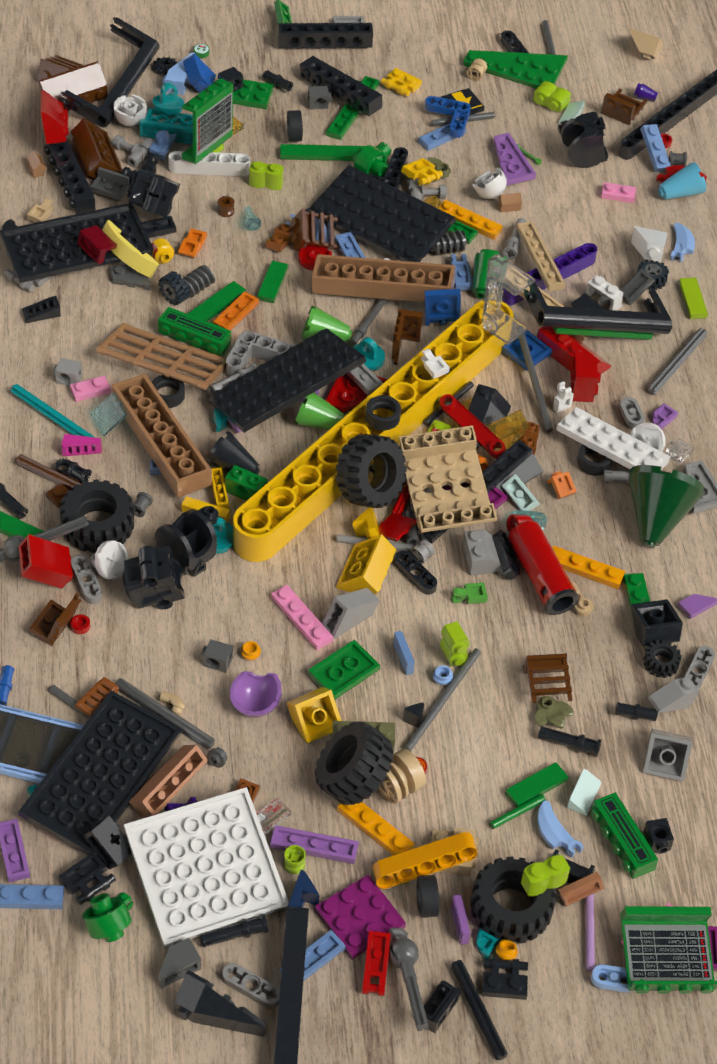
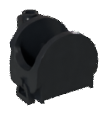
M596 112L585 113L577 116L575 119L571 118L568 121H561L560 125H558L562 141L569 147L568 158L576 167H594L601 162L607 161L609 158L603 141L605 123L603 118L598 117Z
M205 506L199 510L190 509L182 513L172 525L164 524L156 530L154 537L156 549L169 545L172 550V557L182 566L184 576L190 572L194 577L206 570V562L214 558L217 550V536L212 525L218 521V511L212 506Z

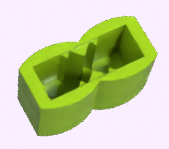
M544 81L534 91L533 101L541 106H547L552 111L561 112L570 103L571 93L551 82Z
M260 161L251 162L249 186L255 188L266 187L271 190L282 189L284 166L276 163L266 164Z
M455 621L443 626L441 630L442 639L439 644L451 667L462 665L468 657L467 649L470 644L459 622Z
M563 855L549 857L544 863L537 862L527 866L524 869L521 884L528 896L540 895L547 888L554 889L564 885L567 882L570 867Z

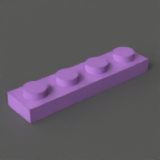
M275 825L270 848L286 850L289 846L298 845L305 850L306 855L355 864L359 841Z

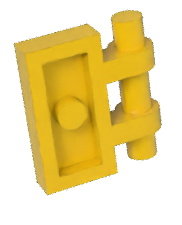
M395 68L387 75V79L382 78L381 84L385 85L389 90L397 91L400 95L409 96L410 92L414 93L422 85V80Z
M424 158L404 165L401 171L410 179L419 178V185H428L431 181H437L443 176L442 171L435 170V165Z

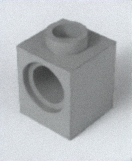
M60 358L58 365H55L53 375L56 376V383L70 386V384L80 382L83 375L82 362Z

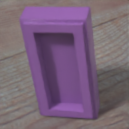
M461 894L453 895L451 909L459 943L461 945L468 944L470 930Z

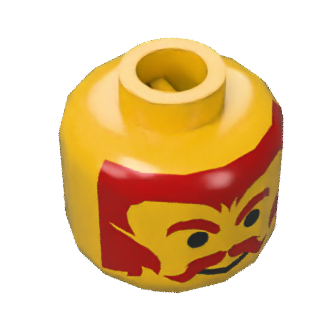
M164 238L154 240L151 243L154 249L151 255L153 259L159 264L171 261L174 256V249L169 241Z

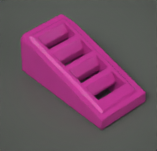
M64 434L61 445L62 456L102 453L101 438Z

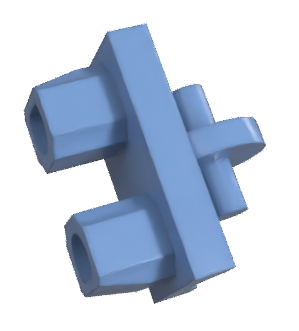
M166 130L159 131L150 147V152L156 154L159 160H164L167 152L172 148L173 143L177 139V134H169Z

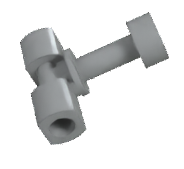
M116 135L113 138L112 146L117 149L125 148L131 151V154L127 157L128 164L132 167H137L143 161V155L151 153L150 147L154 141L147 138L140 145L137 143L132 145L125 142L124 137Z
M418 178L408 179V191L413 197L420 200L424 199L425 195H439V198H447L446 185H439L438 188L424 189L423 185L419 186Z

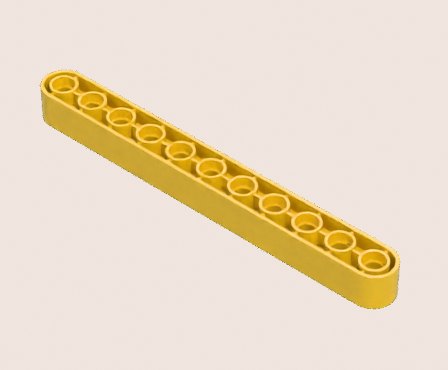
M486 299L476 303L423 349H430L435 357L441 356L450 368L449 373L433 379L424 368V363L421 360L424 354L420 351L241 505L233 517V548L237 555L251 562H262L272 558L342 495L337 486L339 483L336 481L335 475H337V470L335 468L339 461L337 460L338 455L342 453L341 449L344 445H348L347 442L360 434H371L389 437L399 445V437L410 435L423 423V420L440 406V399L443 395L455 394L502 353V346L510 342L514 317L512 309L506 303L494 299ZM386 395L393 397L399 402L401 418L395 428L381 431L369 426L366 422L365 411L367 402L371 398ZM385 408L373 411L376 416L383 418L394 414ZM373 459L371 460V462H370V464H369L368 471H370V470H369V469H370V465L374 463V460H373Z

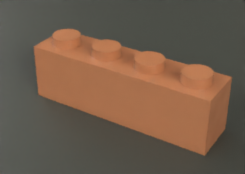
M183 745L129 803L141 818L157 815L206 764L208 759L197 745Z

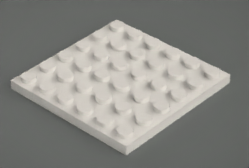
M247 787L124 824L123 828L164 948L171 946L178 940L193 939L199 937L201 933L235 925L244 918L249 920L259 917L262 913L267 915L286 909L289 905Z

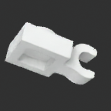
M430 349L422 351L424 356L421 357V360L424 363V368L433 379L449 373L450 368L441 356L435 357Z
M565 381L557 385L559 394L555 397L553 410L556 413H560L572 405L574 394L571 392V387L565 388Z

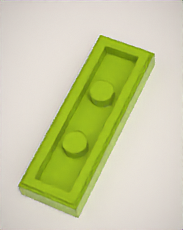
M680 278L679 285L690 319L707 318L708 312L697 278Z

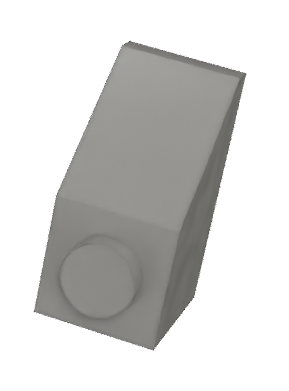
M687 677L671 681L648 698L657 712L663 713L689 708L700 692L691 679Z

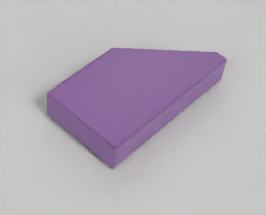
M663 403L652 414L653 424L659 426L662 430L677 417L678 412Z
M692 594L680 601L678 607L689 619H692L717 605V598Z

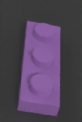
M18 819L0 822V845L8 882L30 878Z

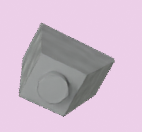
M368 588L335 596L322 624L333 636V639L337 638L372 616L380 600Z

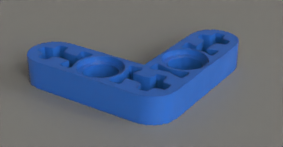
M429 96L425 99V109L427 111L453 116L450 125V135L454 138H461L464 135L470 116V104L435 96Z

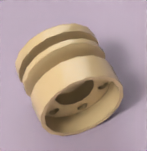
M405 748L393 754V762L390 764L391 769L387 772L385 781L379 785L380 788L378 789L383 797L392 804L398 803L401 799L408 797L409 793L412 794L426 785V775L420 762L412 752Z

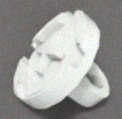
M645 422L632 429L630 433L632 437L663 452L665 436L659 426Z
M105 541L89 560L92 567L96 568L103 578L118 579L122 576L123 570H125L124 560L128 559V554L122 543Z

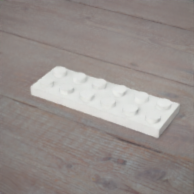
M577 407L557 424V431L628 469L637 465H654L662 467V470L669 463L670 456Z

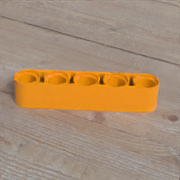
M462 832L375 862L373 873L376 885L381 889L391 888L417 879L418 876L429 875L471 861L477 856L478 851L473 835L469 832Z

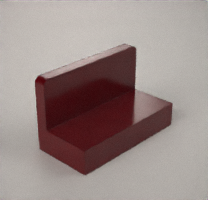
M96 225L80 230L77 244L97 264L104 263L106 252L116 249L117 244Z

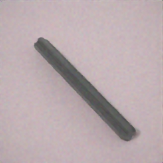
M703 328L697 330L649 385V393L652 395L657 394L706 337L707 330Z
M122 678L115 682L121 693L158 717L182 729L181 732L207 749H211L214 746L215 739L132 684Z

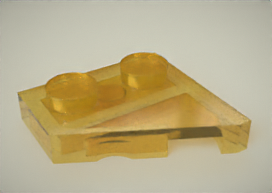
M521 409L488 425V429L505 444L506 450L517 442L529 428V424Z

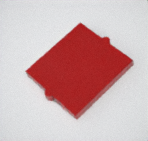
M391 514L378 526L379 534L388 540L397 542L417 522L412 518Z

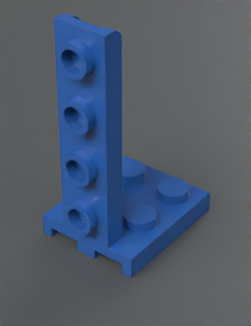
M460 289L425 291L426 326H429V323L437 322L440 325H447V322H455L461 317Z

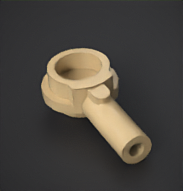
M571 582L579 595V600L574 606L576 613L580 616L589 615L593 611V602L588 598H583L576 583Z

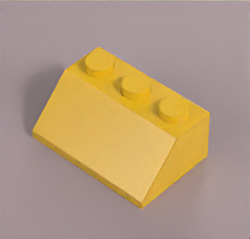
M383 535L355 543L336 587L346 592L368 588L373 594L378 593L384 577L387 575L389 565L393 561L396 551L394 546Z

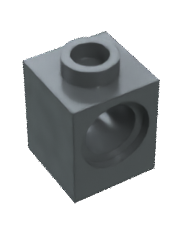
M308 86L309 109H328L329 102L332 101L331 92L328 93V86Z
M210 639L208 646H204L201 653L203 666L226 673L233 659V646Z

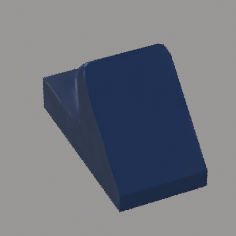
M300 870L288 907L304 908L305 902L314 905L319 904L320 895L306 872Z

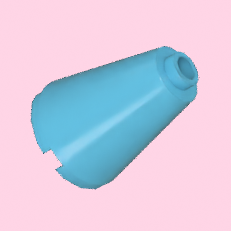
M689 163L659 185L660 188H658L660 197L667 200L705 193L706 182L704 176L701 177L699 174L701 169L697 163Z

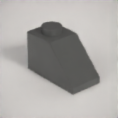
M190 938L178 940L168 948L159 972V985L161 988L184 978L188 970L193 973L201 970V958Z

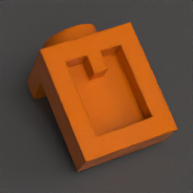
M561 471L551 474V478L547 481L548 485H553L558 499L577 492L569 471L565 473Z

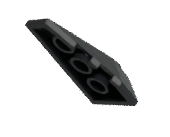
M478 384L469 407V411L493 433L500 424L506 421L511 409V405L497 389ZM478 443L476 444V450L480 447Z
M190 970L187 971L174 1001V1012L182 1020L188 1019L197 1024L261 1037L265 1036L266 1022L245 1007H236L231 997L226 993L223 996L212 989L214 985Z

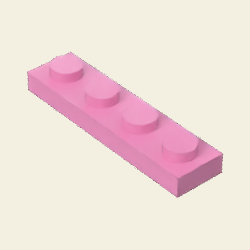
M288 585L271 593L272 600L316 650L333 642V636Z

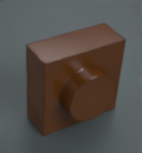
M60 483L46 492V496L57 508H60L61 501L69 490Z

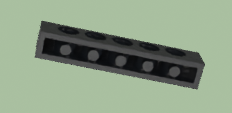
M278 23L279 48H372L373 44L372 23Z
M311 56L300 63L301 78L315 86H328V93L331 92L332 96L367 116H371L382 108V94L317 57Z
M67 138L66 142L44 145V152L46 155H49V163L51 166H54L55 176H58L60 187H63L65 197L69 198L70 208L74 209L76 214L96 210L95 197Z

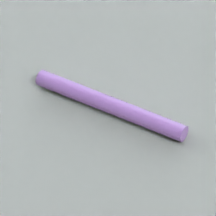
M594 894L585 898L586 969L589 971H593L595 968Z

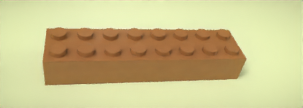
M317 254L311 277L312 293L425 302V291L454 289L455 265Z
M144 373L113 384L112 401L151 459L154 460L155 465L159 468V471L177 498L211 486V468L147 375Z

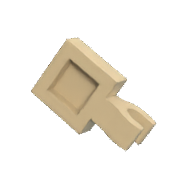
M46 198L41 205L35 204L27 213V219L35 223L46 221L54 206L50 205L53 200Z

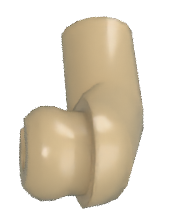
M163 691L161 693L160 701L172 704V711L179 715L182 714L183 708H185L182 699Z

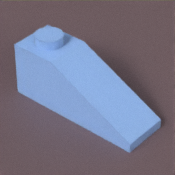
M193 52L171 67L167 75L163 77V85L168 82L173 83L179 95L185 94L189 83L183 60L194 54ZM172 88L168 89L166 92L170 93L172 91Z

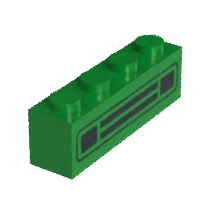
M167 307L158 319V333L212 354L222 356L231 344L230 330L171 307Z
M615 792L594 800L591 816L601 827L604 838L608 839L611 843L614 854L621 859L625 872L629 873L632 879L654 871L658 858L617 793Z

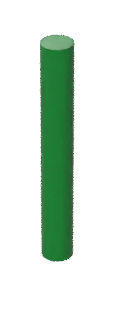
M541 794L490 821L491 828L495 829L542 804L543 801H546L544 795Z

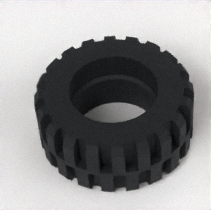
M371 434L357 435L347 442L348 445L343 446L341 449L342 453L338 455L337 460L339 461L335 468L337 470V475H335L336 481L339 483L337 486L340 492H342L343 497L352 504L382 508L398 497L397 494L403 488L402 484L405 482L406 477L404 476L405 472H407V467L404 464L406 462L405 456L402 455L403 451L400 446L389 437ZM373 459L375 469L373 478L369 483L368 468Z
M96 479L93 482L84 481L82 485L77 484L72 487V491L69 490L65 494L60 507L61 525L93 511H104L112 515L103 521L87 520L89 522L88 526L64 535L74 547L78 546L82 551L89 550L90 553H96L98 547L105 541H117L124 544L126 539L130 538L134 529V505L131 496L128 495L124 488L120 489V485L116 483L111 484L107 480L102 482Z
M363 721L351 722L349 725L343 726L339 732L337 731L333 734L332 739L327 741L325 748L320 752V758L316 762L317 768H315L317 785L321 790L343 805H355L363 802V799H368L374 791L376 792L380 788L379 785L385 781L386 774L391 769L390 764L394 758L391 741L370 724Z
M511 856L506 857V860H502V858L495 859L494 864L489 862L484 866V870L479 871L474 881L470 903L472 916L476 918L475 923L479 928L483 927L487 934L495 936L496 939H499V942L502 939L512 942L518 941L521 944L526 943L528 938L532 941L537 938L538 934H542L546 930L552 918L556 902L555 888H547L540 895L528 896L533 905L523 911L507 910L494 899L493 895L504 889H515L527 895L521 880L524 869L535 862H526L525 858L519 857V859H514Z

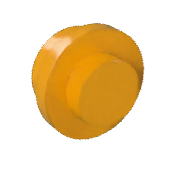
M247 641L241 647V655L247 660H255L261 654L260 646L254 641Z
M503 940L497 945L496 953L503 960L515 959L518 954L517 945L512 941Z

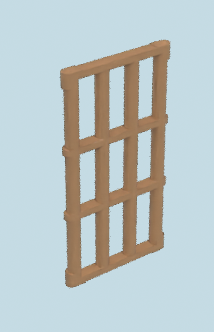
M126 323L121 324L96 349L98 354L130 363L133 366L165 375V377L197 386V388L206 390L226 368V357L179 343L161 335L132 327ZM125 331V332H128V333H131V334H134V335H137V336H140V337H143V338L152 340V342L150 343V342H147V341H144V340L135 338V337H133V336L124 334L123 332ZM116 339H119V340H122V341H125V342H128V343H131V344H134V345L143 347V348H145V349H144V350H141V349H138V348H135V347H132V346H129V345L120 343V342L115 341V340H116ZM160 343L184 351V353L182 354L176 352L174 350L159 346L158 344ZM110 346L136 355V357L134 358L128 356L126 354L108 349L107 347ZM155 351L157 353L177 359V361H173L150 352ZM193 354L202 357L204 359L219 363L220 365L217 366L215 364L191 357V355ZM145 358L169 366L170 368L166 369L161 366L143 361V359ZM184 362H187V363L193 364V365H195V366H198V367H201V368H204V369L213 371V373L211 374V373H208V372H205V371L196 369V368H194V367L185 365V364H183V363H184ZM176 370H180V371H183V372H186V373H189V374H192V375L201 377V378L206 379V380H205V381H201V380L195 379V378H193V377H190V376H187V375H184V374H181V373H178V372H175V371H176Z

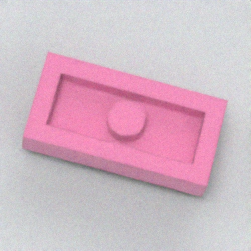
M604 182L601 198L634 203L636 187Z
M105 376L70 384V390L76 402L111 393V388Z

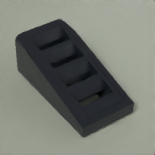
M57 296L49 297L22 308L26 323L61 316Z

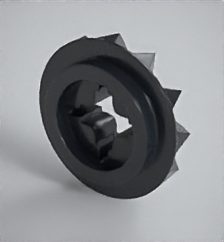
M163 56L153 62V69L158 74L167 75L168 70L178 62H176L175 58L171 59L170 56L167 58Z

